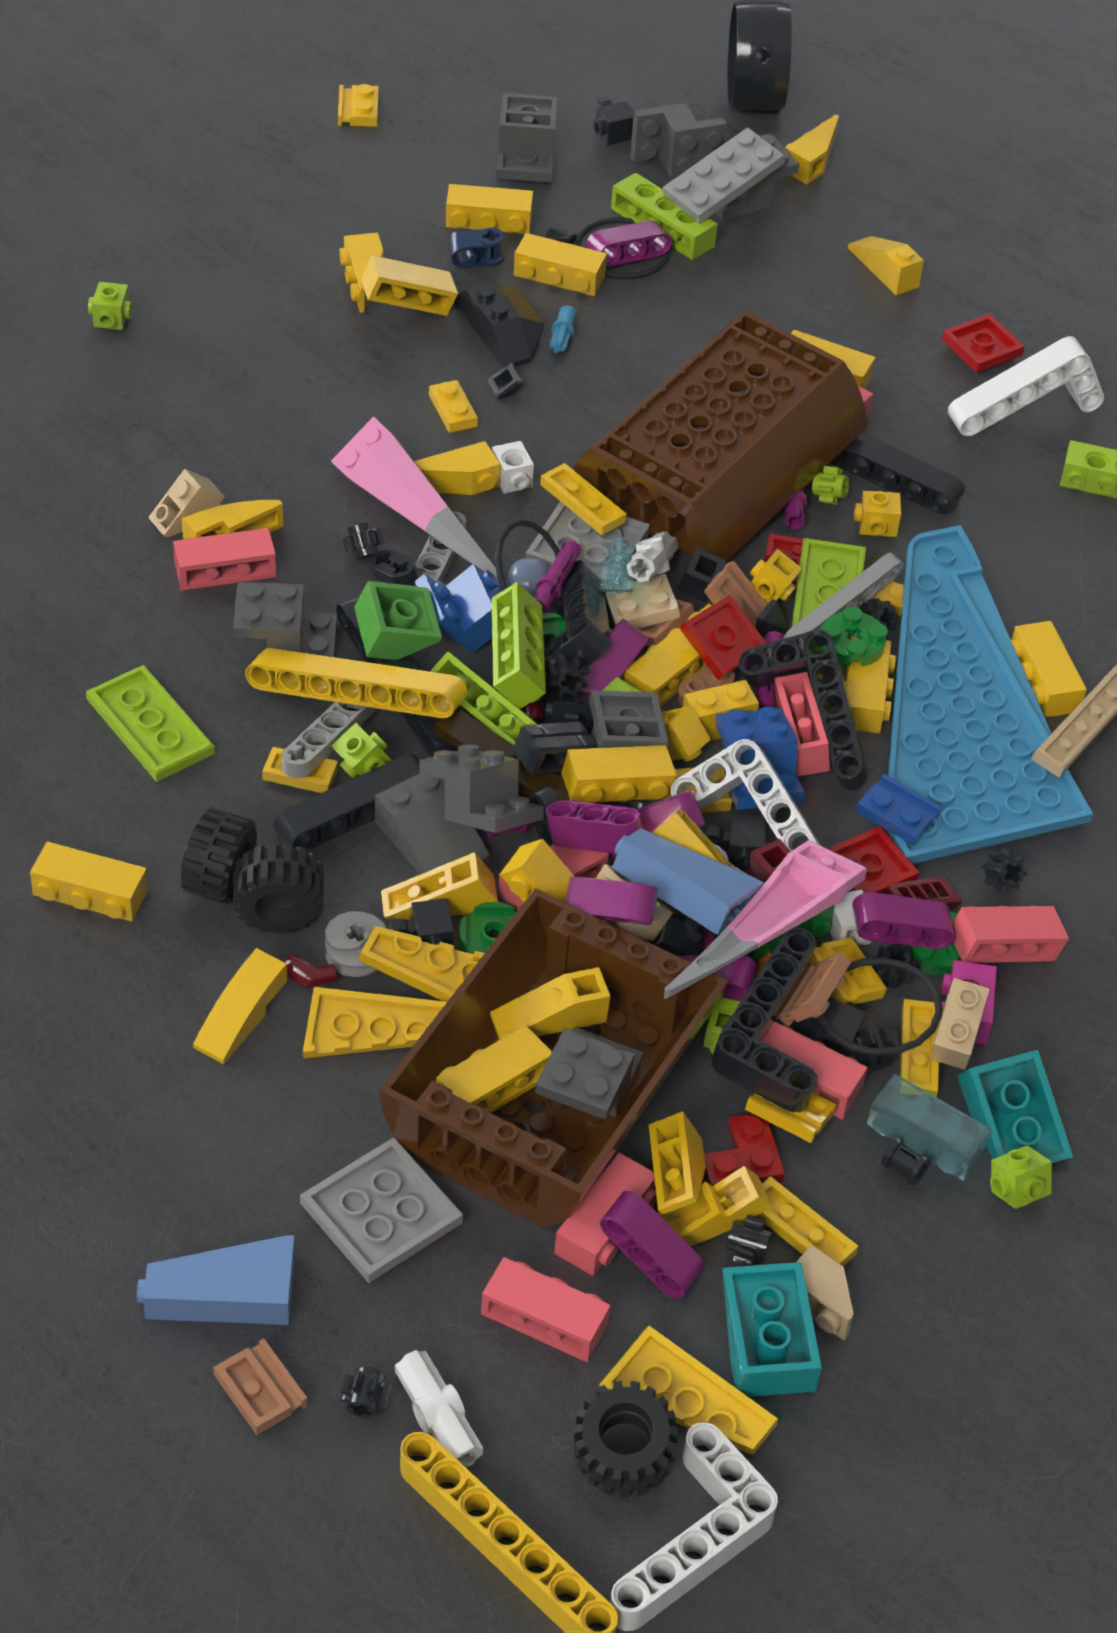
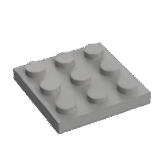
M559 502L543 526V529L550 534L559 549L567 540L577 542L582 549L581 555L577 560H582L603 582L604 589L618 584L627 570L626 565L637 552L635 544L646 540L650 532V524L626 516L624 524L601 536L562 502ZM540 534L537 535L525 558L540 559L549 564L550 567L556 558L554 551Z
M394 1137L300 1194V1204L368 1283L463 1223V1214Z

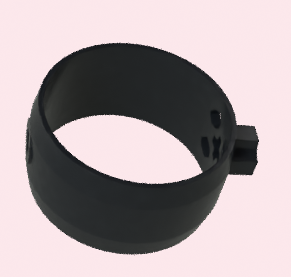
M740 0L733 3L727 62L729 107L749 111L784 109L789 87L792 47V20L789 3L777 0ZM756 53H760V58H756Z

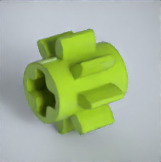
M824 466L823 473L820 472L813 478L812 491L814 495L819 496V502L837 505L838 498H846L849 490V477L842 475L843 469Z

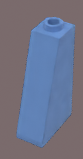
M642 828L629 836H623L617 843L614 851L617 856L612 869L635 883L658 888V898L717 935L726 929L763 886L762 881Z
M285 1235L148 1263L146 1278L138 1280L137 1303L144 1304L145 1319L289 1325L295 1263L294 1236Z

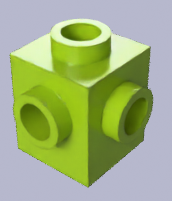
M99 282L94 297H90L88 301V314L93 316V326L109 330H123L126 319H131L133 306L132 301H129L128 285Z
M357 723L332 745V748L344 759L339 765L353 779L357 775L360 776L392 761L384 752L388 747L386 743L375 732L369 736Z
M1028 1145L1011 1150L1005 1155L992 1159L991 1192L1015 1209L1050 1195L1052 1190V1161Z

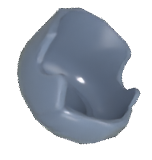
M523 558L514 562L505 580L509 586L518 582L534 597L537 592V583L542 577L546 576L550 566L540 559Z

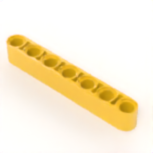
M275 648L264 649L245 670V677L248 683L258 690L436 718L450 717L465 699L468 692L463 680L454 675Z
M413 1432L404 1438L400 1447V1471L405 1481L565 1633H616L618 1616L612 1604L434 1437L424 1432ZM420 1455L426 1457L427 1459L418 1462L410 1458H412L413 1456ZM448 1482L453 1483L456 1487L445 1489L439 1485ZM471 1510H481L485 1515L475 1517L468 1514V1512ZM506 1537L511 1538L515 1543L504 1545L497 1540ZM536 1565L544 1568L545 1571L536 1574L530 1572L527 1568ZM561 1594H569L575 1597L576 1600L573 1602H563L557 1597ZM600 1623L607 1629L597 1632L591 1630L588 1625Z

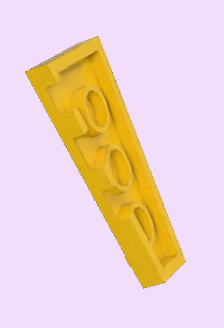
M375 926L359 955L358 961L441 1001L448 1002L485 953L475 951L474 954L454 950V945L440 942L439 945L422 942L421 937Z
M314 987L303 1047V1059L413 1047L447 1002Z
M651 1326L644 1330L599 1384V1387L605 1385L607 1390L613 1389V1382L622 1381L623 1387H630L631 1381L640 1382L639 1389L643 1391L650 1386L656 1390V1399L664 1396L669 1402L668 1411H674L677 1424L689 1429L697 1423L707 1422L713 1424L737 1449L751 1455L755 1454L778 1425V1418Z

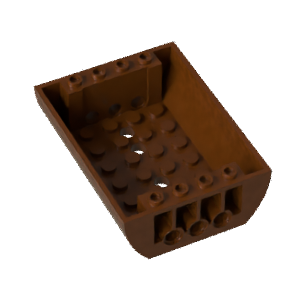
M744 311L737 315L580 456L573 470L623 510L627 517L650 524V534L655 535L656 533L667 531L670 536L677 539L678 550L692 557L698 547L727 562L798 492L824 469V466H827L867 428L865 406L858 385L843 360L748 311ZM741 390L745 391L744 393H740V394L733 393V392H739V391H741ZM703 425L706 426V428H704V429H696V428H694V427H701V426H703ZM683 443L687 444V445L684 446V447H676V446H674V444H675V445H680V444H683Z
M535 888L380 1088V1102L387 1124L398 1143L416 1163L541 1228L559 1224L569 1218L577 1209L721 1000L728 980L712 973L673 996L664 999L665 987L691 964L690 962ZM597 967L600 968L610 994L607 1021L579 1029L592 1028L599 1033L598 1036L643 1052L642 1062L616 1117L608 1115L606 1120L535 1093V1087L489 1113L479 1106L473 1105L452 1094L451 1089L436 1082L437 1076L444 1069L458 1065L468 1059L475 1051L485 1049L499 1040L490 1016L491 1011L563 974ZM562 1032L538 1036V1038L553 1051ZM536 1104L544 1110L540 1113L532 1114L527 1112L525 1107Z

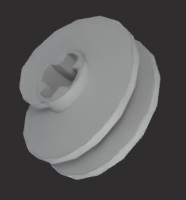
M349 911L337 915L329 922L325 929L327 963H333L336 972L343 976L362 977L376 972L377 969L358 961V958L374 927L386 928L385 924L376 916L363 911Z

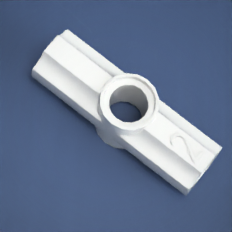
M666 531L656 533L652 538L636 543L637 552L626 565L628 575L634 577L638 582L649 581L654 575L670 570L669 560L679 548L677 539L670 536Z
M415 1350L404 1355L403 1359L395 1365V1373L412 1400L413 1412L420 1428L424 1433L431 1434L464 1467L471 1466L483 1455V1446L465 1418L464 1406L458 1392L451 1384L446 1385L426 1351L420 1352Z

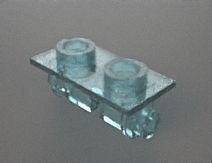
M618 537L611 542L610 553H604L600 591L616 594L633 592L634 577L628 575L626 565L632 560L634 554L629 553V543L622 537Z

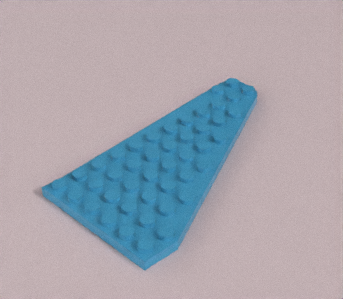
M961 525L916 535L910 541L906 553L887 776L942 807L940 816L933 820L932 825L914 846L886 830L891 840L912 864L1090 823L1093 817V812L1068 769L1059 778L1032 760L1035 751L1052 733L983 578V568Z

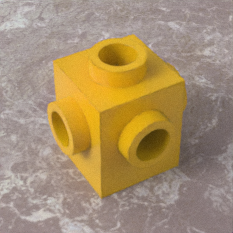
M863 491L861 503H855L854 521L859 522V534L897 537L901 518L900 493Z
M777 549L767 562L760 559L749 573L754 577L751 584L767 604L773 599L777 601L778 598L785 601L796 586L791 582L802 568Z

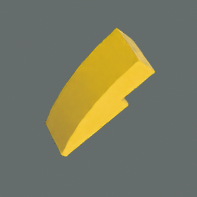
M280 500L236 502L199 511L182 518L183 540L269 528L271 533L284 527L283 503Z
M256 948L234 975L215 1003L193 1043V1048L225 1064L267 1015V1004L287 982V964Z
M743 1166L714 1186L707 1182L702 1183L697 1202L663 1215L660 1212L658 1214L689 1246H693L731 1230L734 1221L744 1223L747 1215L756 1217L771 1208L772 1204L758 1175Z

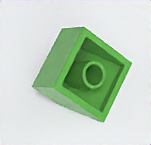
M368 581L354 606L367 657L399 660L440 642L442 638L429 588Z

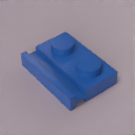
M883 774L881 780L875 783L857 803L856 812L914 846L932 825L933 820L940 816L942 807Z

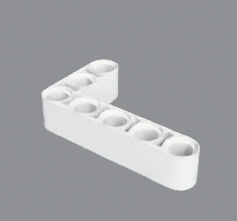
M1067 336L955 399L948 407V414L963 436H972L1063 384L1066 385L1068 392L1083 412H1092L1099 408L1104 401V394L1090 357L1075 337Z
M742 739L679 777L671 787V796L673 797L683 793L687 787L695 786L697 789L695 797L699 808L702 809L744 782L777 839H780L790 851L793 850L794 840L800 836H806L809 841L820 845L763 750L754 741L749 739ZM746 750H755L754 761L751 764L742 765L740 762L742 753ZM718 768H725V779L720 783H712L711 775L713 771ZM765 778H771L773 780L772 789L766 794H759V782ZM782 807L790 808V818L784 823H777L775 820L776 812Z
M707 1422L697 1423L688 1430L683 1451V1463L719 1506L614 1584L610 1603L617 1611V1628L620 1630L634 1631L642 1627L767 1533L772 1527L778 1503L775 1490L713 1424ZM704 1446L710 1449V1451L702 1452L695 1447ZM722 1476H733L738 1481L729 1482L723 1479ZM757 1505L765 1511L756 1512L750 1509L749 1506ZM725 1528L731 1530L734 1534L726 1536L717 1530ZM696 1552L703 1558L694 1560L685 1553ZM662 1575L671 1582L665 1584L658 1583L653 1577ZM623 1600H632L636 1602L639 1606L635 1608H627L624 1607L620 1602Z

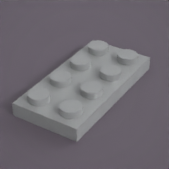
M747 127L663 186V194L700 224L785 163V158L780 151Z

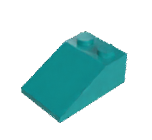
M1038 1049L973 1067L957 1075L968 1111L992 1159L1027 1145L1052 1161V1163L1073 1157Z
M802 1263L723 1268L730 1363L735 1388L747 1397L816 1392L822 1367Z

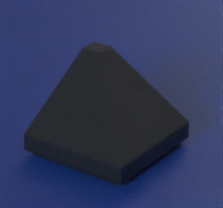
M549 228L545 238L573 245L576 233Z
M510 363L487 379L498 400L523 384L522 376L513 363Z
M774 599L767 604L756 620L755 628L763 639L768 632L776 631L785 634L788 630V624L778 601Z

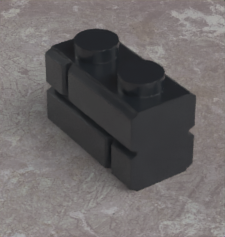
M581 722L529 724L521 727L513 747V753L520 762H523V766L530 775L562 772L568 750L597 748V742L590 734H587L588 731Z

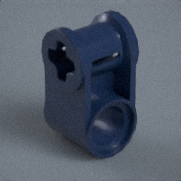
M497 228L455 231L449 238L452 263L459 268L498 266L504 261V252L501 250V244L504 242L503 232Z

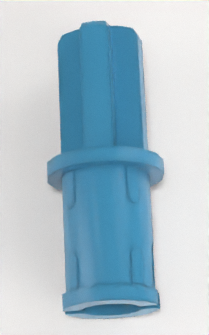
M566 305L560 308L557 321L551 327L552 337L549 347L554 349L553 353L558 354L559 351L564 352L569 339L574 335L573 325L577 317V311L571 306Z

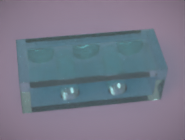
M896 1074L893 1075L872 1102L867 1125L874 1128L882 1136H888L893 1140L898 1137L905 1140L906 1146L921 1156L928 1155L932 1158L931 1162L939 1166L942 1171L953 1174L963 1181L985 1153L992 1132L991 1128Z

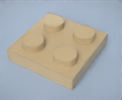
M666 574L654 575L649 581L619 583L611 588L604 589L605 599L615 626L623 618L636 629L681 618L678 604Z

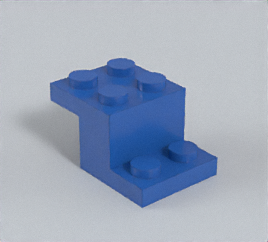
M472 564L448 585H445L441 580L434 581L426 574H423L415 581L417 587L429 588L439 628L442 632L473 653L492 639L491 598L502 592L498 580L489 570L484 572Z
M763 707L757 711L730 710L727 713L716 714L715 726L723 741V750L742 739L754 741L767 756L795 804H804L805 792L796 776L798 739L782 709ZM746 750L742 753L740 757L742 765H748L754 761L755 750ZM771 778L761 780L758 784V793H768L773 787V780ZM744 782L729 791L737 810L759 808Z

